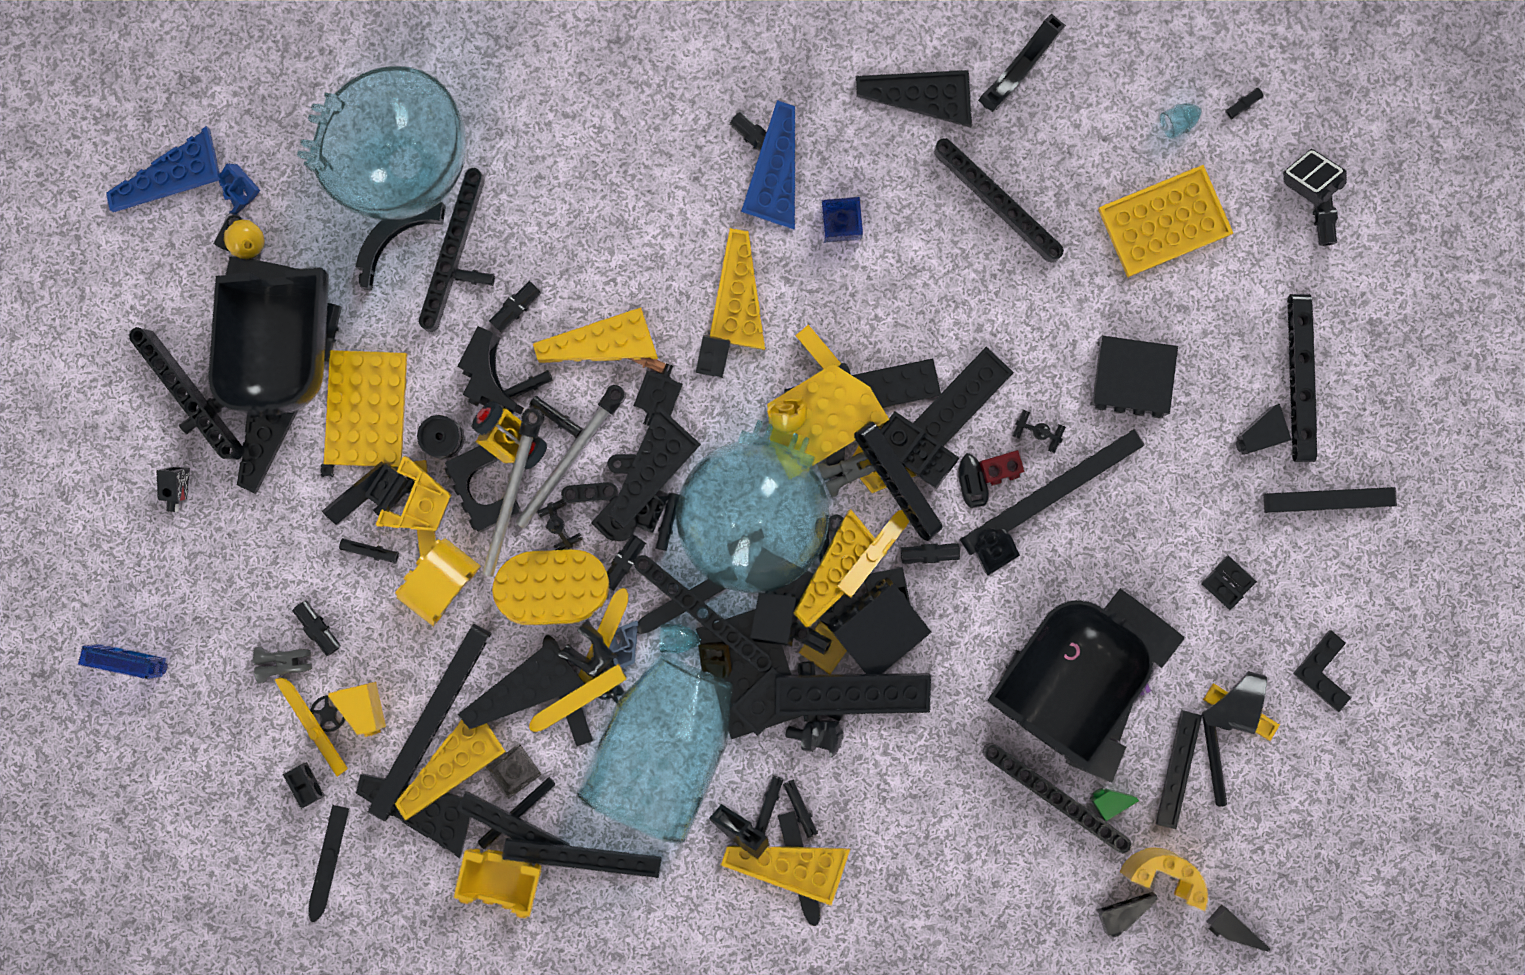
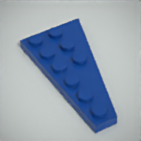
M777 100L741 212L795 230V106Z
M207 126L201 129V133L195 137H189L186 139L187 142L180 147L175 146L151 162V166L145 170H139L136 172V176L128 181L124 180L106 192L109 210L114 213L220 181L221 176L210 129Z

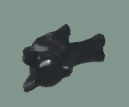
M587 619L577 631L591 641L593 657L591 659L585 657L569 644L559 653L558 657L573 663L587 675L596 678L603 674L610 662L619 655L613 653L606 646L601 634ZM617 685L598 698L601 700L612 699L615 703H618L617 695H624V689Z

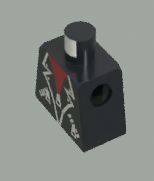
M167 467L156 470L157 497L159 501H167L166 511L178 512L179 501L187 499L190 468Z

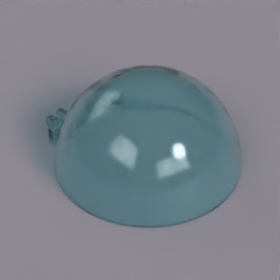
M404 66L377 68L350 80L335 94L325 93L324 105L312 104L311 109L321 113V115H309L308 121L318 124L313 141L302 139L300 143L303 147L310 148V151H298L297 156L307 160L304 161V166L310 171L315 172L320 185L326 193L346 209L368 218L380 220L407 219L420 215L439 204L457 183L466 157L467 141L464 121L449 91L430 74Z
M760 420L757 421L753 433L742 430L738 441L713 450L693 467L682 485L676 508L678 536L690 562L701 574L715 584L743 593L773 591L798 579L812 566L819 556L829 528L827 496L818 475L812 468L815 457L805 453L809 438L805 437L799 451L794 449L798 441V434L796 433L793 434L789 447L769 440L773 430L771 424L767 426L764 437L758 436L762 428V421Z

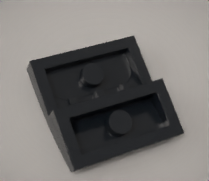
M1227 554L1201 584L1224 606L1231 610L1244 598L1243 595L1257 581Z

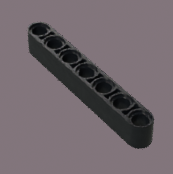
M867 422L854 433L856 442L918 535L925 541L931 540L942 530V523L875 423Z
M1396 487L1263 494L1264 513L1397 506Z

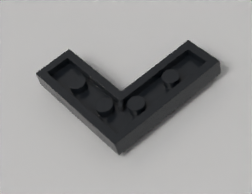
M1329 630L1293 674L1335 711L1340 712L1351 697L1324 675L1322 671L1343 648L1346 642L1332 630Z

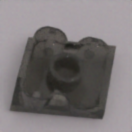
M517 744L486 767L488 773L507 799L517 794L542 775L521 744Z

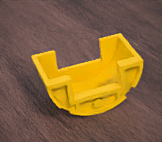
M446 538L442 540L437 539L431 547L432 550L426 556L422 555L417 560L416 564L418 566L414 571L410 570L403 579L406 582L395 592L396 598L433 627L446 612V608L464 585L481 568V565Z
M1158 847L1145 848L1131 855L1120 869V873L1130 881L1150 888L1156 870L1176 877L1179 881L1174 895L1186 899V904L1203 911L1206 910L1208 892L1201 873L1190 862L1170 850Z
M480 849L465 850L453 898L459 899V902L464 904H470V902H474L476 899H481L485 904H501L502 908L511 909V913H515V916L519 918L530 917L542 867L539 864L534 866L532 863L502 860V851L487 849V851L480 853Z

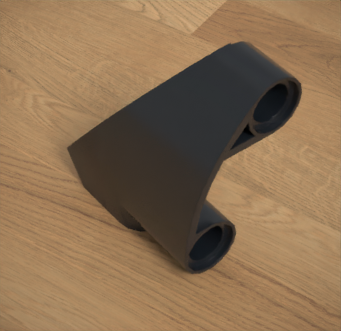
M1248 671L1228 694L1202 712L1207 725L1224 730L1236 729L1255 734L1263 709L1267 676Z

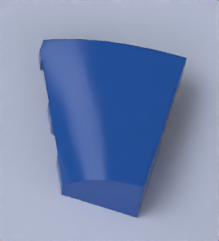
M227 163L220 173L221 180L219 184L223 188L224 199H230L234 206L233 210L229 211V213H239L261 191L238 164Z

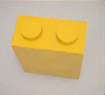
M376 682L328 693L330 700L357 735L364 734V737L381 733L382 728L386 727Z

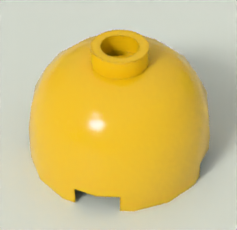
M250 220L234 221L224 232L226 248L232 255L240 259L254 258L264 248L265 239L263 232L258 225Z
M788 399L783 400V405L775 407L774 403L769 406L767 414L774 429L785 432V434H793L804 425L807 411L805 403L802 404L801 400Z

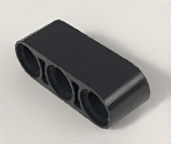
M610 482L580 484L564 487L561 491V496L567 503L610 501L615 496H618L619 491L616 485ZM612 486L614 494L607 497L604 491L607 487ZM588 488L595 490V495L592 498H587L585 495ZM572 489L575 491L576 496L574 499L568 500L566 493Z

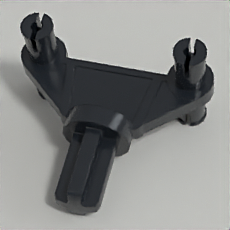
M1023 410L1020 419L1015 423L1017 426L1012 436L1020 439L1025 428L1032 431L1033 436L1038 440L1050 438L1052 442L1047 451H1052L1055 454L1059 443L1063 441L1061 437L1066 427L1058 424L1054 435L1050 433V428L1045 423H1039L1035 426L1026 424L1031 412Z
M563 499L555 503L550 502L547 504V507L537 511L540 518L550 514V519L545 527L549 532L558 534L562 539V542L554 545V548H557L555 550L570 549L573 547V544L583 540V537H580L582 536L581 533L569 537L564 529L565 523L557 514L558 509L567 505Z

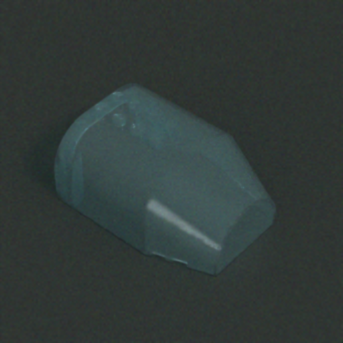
M661 653L616 702L577 792L578 798L595 811L647 835L668 842L684 843L689 836L728 745L733 684Z

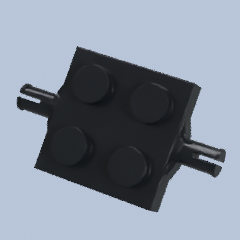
M666 363L662 374H656L648 370L645 374L633 405L647 413L643 422L644 425H650L658 405L668 415H672L683 386L682 383L674 381L669 377L674 367L672 365L669 367V364Z

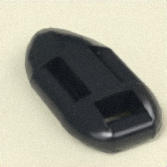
M966 453L960 461L958 478L964 502L973 509L987 504L989 490L979 461L972 454ZM981 495L982 499L972 500L971 496Z

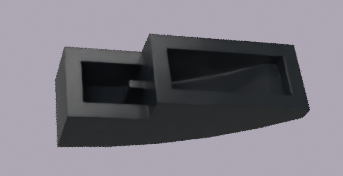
M722 804L709 818L727 837L756 859L770 845L768 836L753 828L751 822Z

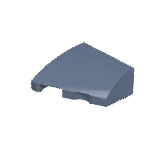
M637 620L617 628L615 634L619 635L620 643L618 644L614 635L609 647L613 653L619 655L613 659L615 666L619 664L621 668L635 663Z

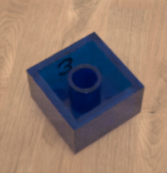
M860 197L821 201L824 243L862 240L863 227Z

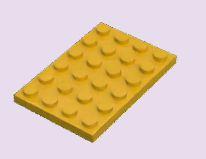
M1204 165L1098 208L1127 278L1234 234Z
M330 351L324 449L325 465L376 466L382 461L384 464H390L392 467H399L403 450L407 353Z

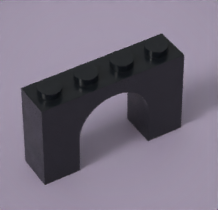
M481 445L445 462L447 466L445 472L449 479H453L455 483L453 489L457 496H461L463 500L461 506L465 513H469L471 517L469 523L472 529L477 530V532H483L496 525L504 499L502 498L492 504L483 505L478 503L470 493L472 476L478 470L498 461L493 454ZM516 499L510 518L522 513Z

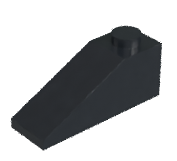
M1149 892L1097 909L1104 932L1108 936L1111 935V937L1121 935L1123 931L1128 930L1158 900L1157 895Z
M1222 904L1206 921L1210 925L1208 929L1217 937L1221 935L1233 942L1267 952L1270 951V948Z

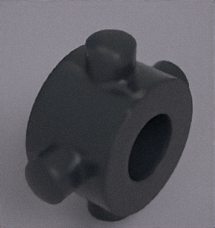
M320 465L321 477L334 476V465Z

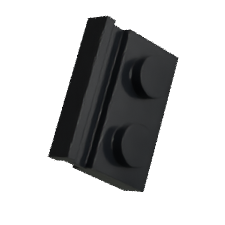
M703 335L696 373L723 378L730 340Z
M385 463L365 496L383 508L384 511H389L409 479L397 473V470L390 464Z

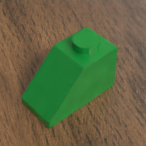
M1107 788L1096 790L1093 792L1094 796L1090 798L1099 815L1105 821L1139 802L1138 798L1133 795Z

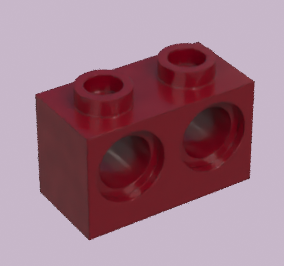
M1018 450L979 462L986 484L990 483L991 486L1002 483L1001 479L1009 477V480L1020 478V474L1025 472ZM1008 461L1015 463L1016 468L1014 471L1008 470ZM991 466L997 469L995 477H992L988 472Z

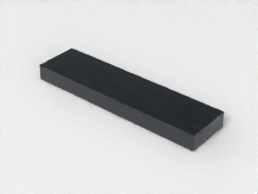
M381 461L322 510L323 514L337 525L368 499L365 494L381 471L384 463Z

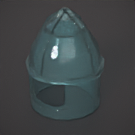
M1183 103L1160 114L1161 126H1166L1165 115L1168 116L1173 126L1171 130H1164L1166 136L1173 139L1184 133H1189L1199 121L1202 109L1194 104Z
M661 624L660 653H684L701 642V638L697 633L687 626L681 624Z

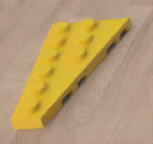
M730 228L710 336L728 339L732 345L765 350L749 232Z
M641 307L533 343L539 363L562 362L563 360L580 362L582 360H622L623 358H633L634 360H641V358L658 359Z
M851 509L847 511L794 611V614L806 628L812 625L844 594L837 586L875 539Z
M460 720L457 727L430 758L431 760L419 772L416 779L396 801L395 805L405 820H408L506 753L488 723L469 729L463 720Z
M728 845L721 866L832 906L851 848L768 846L762 855L756 859L740 846Z

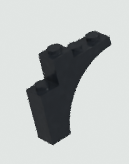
M477 326L457 366L463 370V375L471 378L463 395L469 398L467 402L477 407L479 404L484 406L494 401L512 414L516 412L521 415L524 408L507 395L498 378L496 354L501 338Z

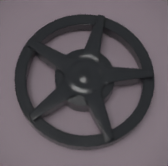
M328 695L318 698L310 709L313 716L314 713L320 714L322 719L320 723L321 728L329 721L336 725V727L331 729L322 728L324 732H332L339 729L346 720L344 717L340 723L336 720V712L339 710L329 705ZM325 699V707L321 710H314L317 703Z

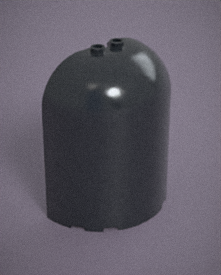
M322 267L285 270V277L260 279L251 273L216 276L208 380L214 398L221 405L231 410L249 413L251 417H261V415L279 416V414L297 411L315 398L323 381L329 274Z
M1073 600L1056 606L1046 615L989 696L987 702L1011 720L1016 721L1018 725L1050 748L1064 755L1069 761L1087 772L1149 683L1153 673L1154 658L1149 643L1140 632L1133 628L1134 624L1127 619L1120 621L1116 618L1117 613L1108 607L1105 610L1089 601ZM1071 643L1077 644L1080 648V655L1074 660H1068L1064 657L1065 654L1068 657L1075 656L1076 648L1070 646Z

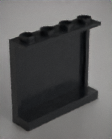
M1103 335L1099 337L1097 345L1099 346L1093 401L1090 402V405L1095 406L1096 410L1103 411L1107 408H1113L1116 413H1125L1126 410L1133 411V415L1144 416L1145 413L1152 414L1151 417L1163 418V416L1169 415L1178 346Z
M888 577L880 580L871 591L864 593L859 601L850 605L841 616L833 619L831 624L827 626L865 674H883L932 633Z

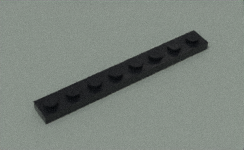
M505 838L502 860L653 878H659L662 860L660 856Z

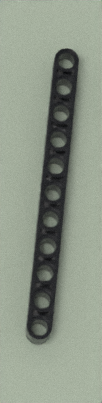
M1135 429L1129 431L1128 434L1121 436L1112 444L1102 448L1093 456L1083 460L1077 466L1072 467L1063 475L1053 479L1047 485L1042 486L1034 491L1033 494L1028 497L1026 496L1017 504L1007 508L1001 514L988 520L985 524L977 527L959 540L969 555L974 554L975 546L980 542V535L985 529L994 528L996 531L1005 529L1009 532L1145 445Z
M476 624L471 626L367 811L368 813L384 822L387 821L396 806V801L403 794L487 644L485 641L491 636V632Z

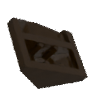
M724 642L699 644L701 670L717 678L727 679L732 672L729 645Z

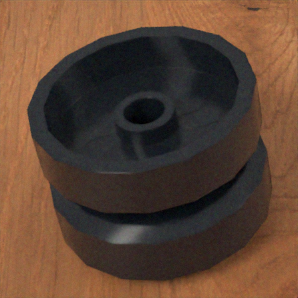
M434 415L428 417L421 423L417 432L418 444L422 451L435 458H452L463 448L465 440L464 431L460 424L447 416ZM440 434L443 435V438H442L441 440H439V439H440V438H439V435H440Z

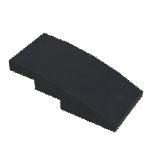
M894 411L880 430L903 466L935 489L940 486L959 460L957 455L943 447L941 443L896 411Z
M1121 588L1104 608L1106 610L1108 607L1116 612V618L1120 621L1127 619L1134 624L1133 628L1140 632L1149 643L1154 663L1160 668L1164 667L1185 639L1182 634Z

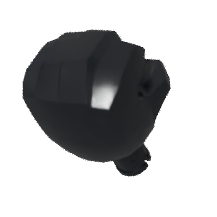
M817 720L808 722L804 729L789 726L786 729L785 736L786 738L801 741V749L803 751L813 752L817 747L829 750L830 758H832L841 747L844 732L838 721Z

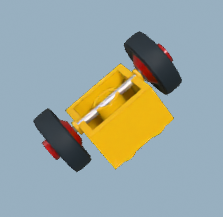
M489 402L480 409L472 422V429L480 434L475 442L503 463H514L522 437L518 433L522 421L506 408L502 409L496 402ZM533 438L524 469H531L544 456L547 450V443L542 438Z

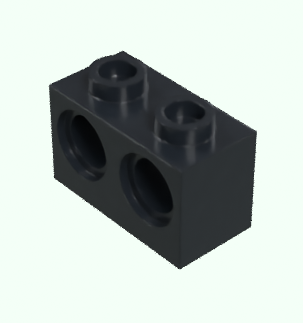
M307 762L282 774L300 809L325 797Z

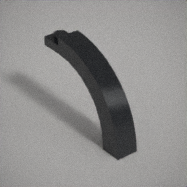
M1050 14L1014 61L981 95L978 101L991 112L997 110L1035 67L1066 25L1053 14Z
M420 202L402 207L386 216L371 230L360 249L355 266L362 271L359 275L361 288L372 291L379 257L385 247L397 235L419 225H443L446 209L443 202Z

